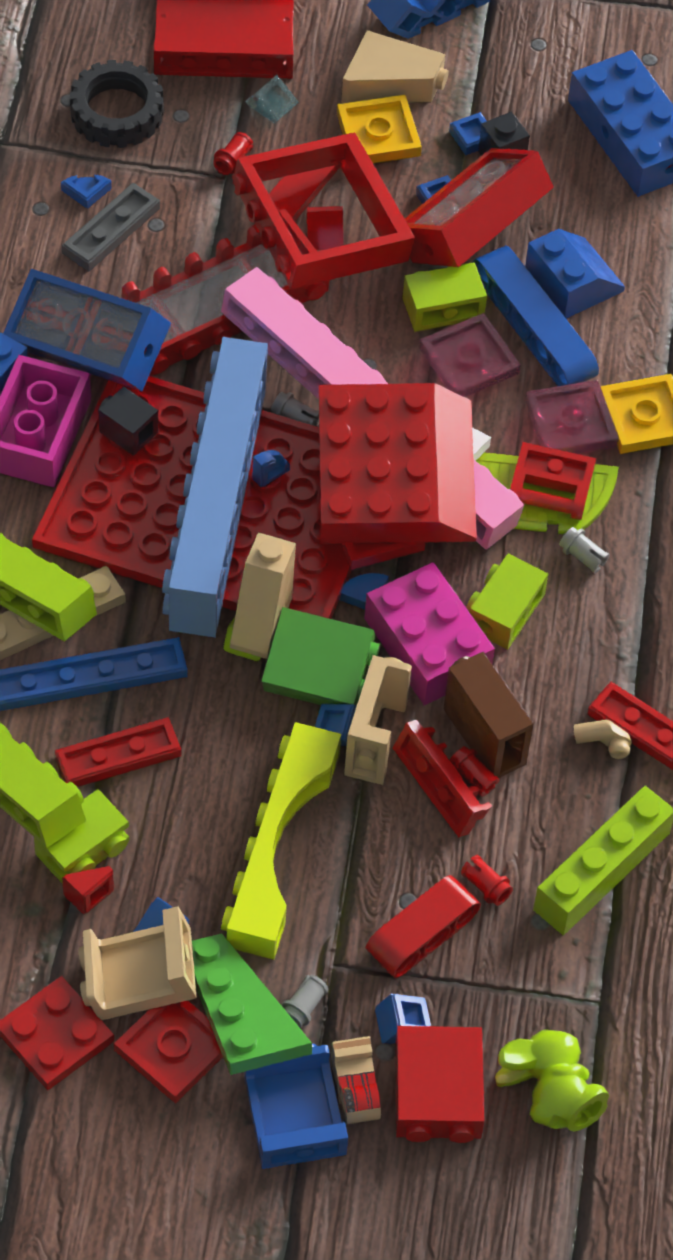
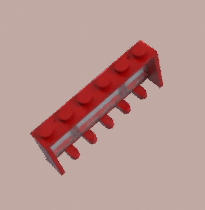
M285 208L280 210L279 214L301 254L317 252ZM254 224L247 230V241L245 244L234 248L228 238H223L216 245V257L203 262L199 255L193 252L185 258L184 272L172 277L165 267H160L153 274V286L140 291L133 281L127 282L122 287L121 298L150 307L171 322L149 374L157 375L165 371L168 366L183 359L189 360L194 358L204 349L215 344L221 345L223 337L231 338L243 332L221 312L225 289L254 268L258 267L267 276L275 279L281 289L301 304L322 297L329 290L330 280L290 289L282 273L277 272L275 260L271 252L262 245L260 232Z

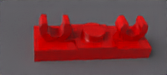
M418 720L407 722L396 740L393 750L458 838L468 835L477 820L483 819L492 805L490 802L479 803L476 796L480 789L477 786L467 787L456 767L444 754L447 745L445 743L436 745L431 739L436 731L433 727L423 728Z

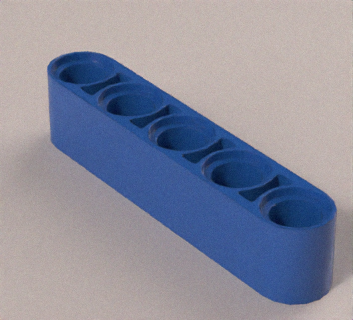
M505 245L472 261V263L475 262L488 297L561 390L566 391L598 376L599 367L592 351L509 246Z

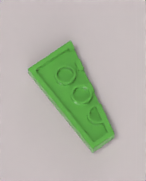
M222 933L192 941L196 989L230 1075L312 1054V1042Z

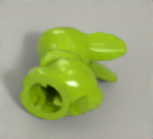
M546 1029L541 1030L530 1039L519 1038L508 1042L498 1054V1062L502 1068L495 1076L497 1086L515 1085L533 1077L538 1079L533 1090V1104L530 1109V1116L535 1123L554 1129L568 1128L573 1132L582 1130L600 1118L607 1108L609 1094L603 1086L598 1084L587 1085L585 1082L589 1079L590 1074L586 1067L579 1063L577 1064L581 1050L578 1039L569 1033Z

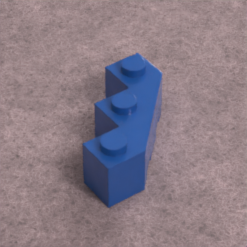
M371 0L367 6L390 32L410 39L421 34L420 27L432 22L436 26L460 16V9L471 4L478 8L489 3L490 0Z

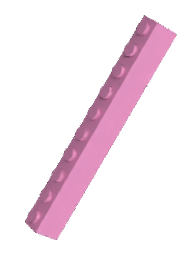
M258 267L225 289L221 312L253 341L268 343V355L317 399H319V385L388 384L377 370L370 368L358 357L351 347L343 344L331 333L324 323L316 320L298 300L289 296L279 287L275 279L267 276ZM474 460L476 541L487 550L517 526L525 504L520 501L519 497L512 490L507 489L495 479L485 466L480 465Z

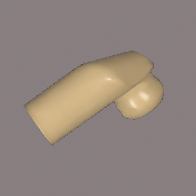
M601 720L574 725V735L577 744L601 741L609 747L608 751L611 757L623 759L629 755V746L632 744L631 738L627 732L613 722Z

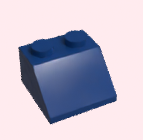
M557 229L528 243L525 267L566 319L625 290L623 283L586 238Z

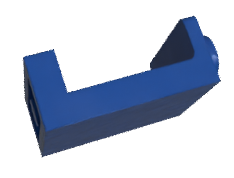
M312 1043L311 1055L244 1072L262 1169L347 1155L348 1134L345 1122L341 1121L329 1064L330 1052L328 1045L317 1046Z

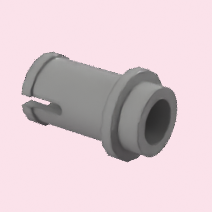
M284 392L279 393L271 407V411L277 415L317 426L319 422V411L294 399V394L291 392L288 394Z
M570 528L559 543L563 547V553L565 555L572 554L591 569L594 574L600 570L599 564L603 567L610 554L584 536L585 531L583 529Z
M306 975L303 983L292 998L285 1000L281 1006L299 1028L302 1025L306 1026L311 1021L310 1014L328 992V986L319 977Z

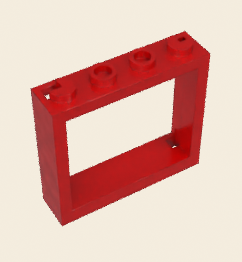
M355 132L237 159L235 173L232 175L235 186L234 193L237 196L240 195L246 207L248 219L255 223L260 232L262 245L271 252L275 260L277 272L282 273L290 289L409 261L415 236ZM339 165L380 237L302 255L262 182Z

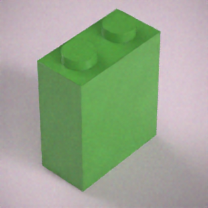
M282 607L261 681L264 691L318 705L354 704L357 706L365 682L368 665H370L373 655L378 656L380 651V644L375 643L374 630Z

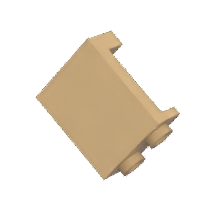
M373 655L348 732L344 775L383 785L387 773L391 731L377 728L376 725L383 708L405 712L412 668L410 664L403 663L394 657L383 658Z
M179 906L162 910L163 925L102 940L97 939L92 929L83 931L84 946L79 947L78 955L81 967L85 971L86 981L80 984L81 995L85 1006H91L97 1017L101 1020L197 998L191 928Z

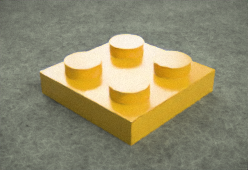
M406 95L337 104V117L342 134L355 132L372 163L421 156L422 146Z
M672 374L600 386L599 397L620 454L673 444Z

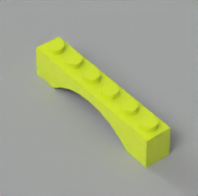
M295 722L291 736L284 735L278 753V758L282 759L279 770L273 768L267 786V792H270L271 796L268 803H261L256 818V826L260 827L257 838L250 836L244 860L249 861L246 872L239 871L233 888V895H236L237 899L234 907H226L222 920L221 930L227 931V940L235 950L275 959L286 923L287 906L278 888L273 861L276 847L285 827L296 812L314 796L329 788L340 755V733Z

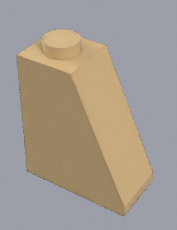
M367 30L343 77L341 102L350 103L398 95H406L408 103L432 102L437 90H443L447 82L449 71L444 69L445 54Z
M258 532L245 562L230 648L268 659L282 607L288 608L292 600L296 543Z

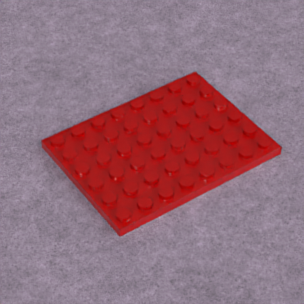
M152 376L148 377L143 391L108 380L32 538V547L99 569L107 566L112 573L163 588L166 569L171 570L172 560L169 558L172 538L178 537L179 528L176 527L179 506L185 505L186 497L183 496L185 478L187 473L191 474L193 465H190L193 442L198 443L199 434H197L200 411L205 412L206 404L203 403L204 392ZM123 386L158 410V433L134 456L99 432L98 409L106 397L115 395ZM262 410L222 607L234 611L237 610L245 562L259 532L296 543L293 593L288 609L332 619L343 586L351 573V568L341 544H321L319 427ZM276 450L289 462L290 471L260 488L252 479L253 456L264 451Z

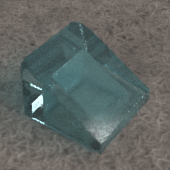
M278 75L273 77L245 101L249 107L273 123L277 122L299 103Z

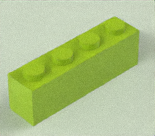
M0 533V605L64 642L97 615L94 591L86 580L72 576L62 570L57 564L47 562L35 555L29 548L13 543Z
M0 723V808L48 848L86 821L81 805L84 802L83 795L72 782L66 784L60 779L50 763H41L26 743L22 742L19 744L15 741L9 730Z
M644 786L537 887L533 911L564 936L670 834L673 823V807L647 786Z

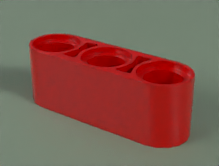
M448 875L379 928L371 936L365 948L393 978H399L467 925L480 910L481 903L453 875Z

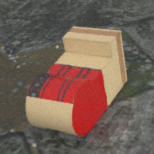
M370 1036L332 1042L330 1060L338 1100L342 1107L346 1125L380 1120V1098L372 1060Z

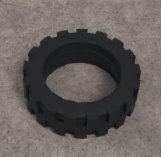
M108 60L107 64L102 65L100 62L91 65L90 70L84 69L81 71L79 79L74 80L71 85V121L75 123V129L80 135L84 133L88 141L92 143L95 141L100 142V146L110 147V145H117V148H124L130 143H133V145L143 142V138L147 137L149 139L153 136L155 127L159 128L162 123L164 113L162 85H158V78L153 73L149 74L146 67L142 65L134 66L131 61L124 60L123 63H116V60ZM110 89H124L136 93L144 100L145 105L143 109L132 116L107 118L94 112L88 103L100 92Z

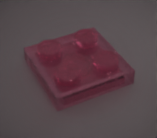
M484 313L420 339L419 349L446 388L463 397L520 374V363Z
M598 380L526 392L525 402L540 446L575 454L617 447L618 435Z

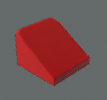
M343 206L307 207L306 237L316 250H325L343 245Z
M106 866L65 875L62 877L64 896L82 914L88 913L114 891L113 869Z

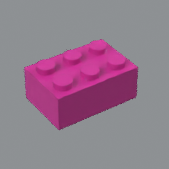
M18 355L0 395L1 474L55 487L91 402L90 373Z
M434 562L366 594L364 619L370 628L374 630L375 635L390 657L397 658L403 663L412 666L410 686L424 706L445 696L449 667L458 659L464 656L472 657L480 652H484L493 664L495 648Z

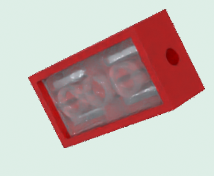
M490 148L408 215L405 221L415 236L410 254L412 263L450 267L461 266L552 190L554 186L539 152L534 150Z

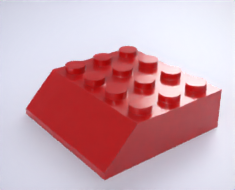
M435 383L319 385L321 544H344V542H476L471 400Z

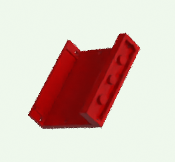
M157 0L154 74L293 79L294 0Z

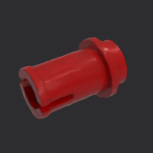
M243 132L235 133L225 148L217 150L214 154L213 165L215 169L223 175L235 173L237 159L246 156L253 149L252 139Z
M463 746L450 758V762L472 786H477L480 789L478 794L484 797L496 787L495 785L499 783L500 779L476 757L477 751L475 749L469 750L466 746Z
M479 855L470 858L475 865L471 866L469 862H466L462 867L461 875L467 878L484 894V900L488 904L494 903L496 906L504 903L513 891V887L509 885L510 880L506 876L500 877Z

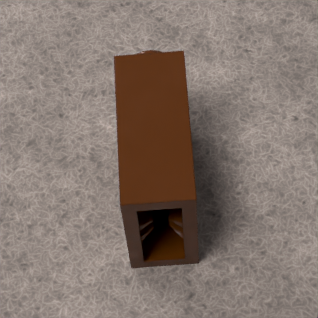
M480 652L472 657L464 656L455 661L448 670L443 709L470 749L477 751L476 757L498 778L526 765L534 725L484 652Z

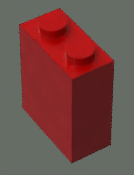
M397 1026L395 1041L396 1137H404L412 1142H425L431 1138H449L452 1142L467 1143L474 1139H481L484 1127L482 1027Z

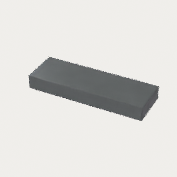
M132 183L62 244V254L90 272L160 209V200L135 183Z

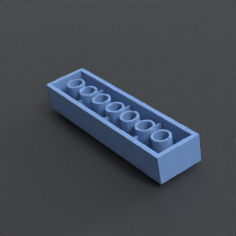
M223 337L220 352L213 351L210 374L213 375L211 381H207L205 385L203 403L206 404L205 412L200 411L197 424L199 440L198 443L193 442L190 465H193L191 474H186L183 496L186 497L185 505L179 506L176 525L179 528L178 537H173L169 557L172 560L171 570L166 569L163 580L162 592L165 593L163 614L169 615V631L216 638L266 393L268 343Z

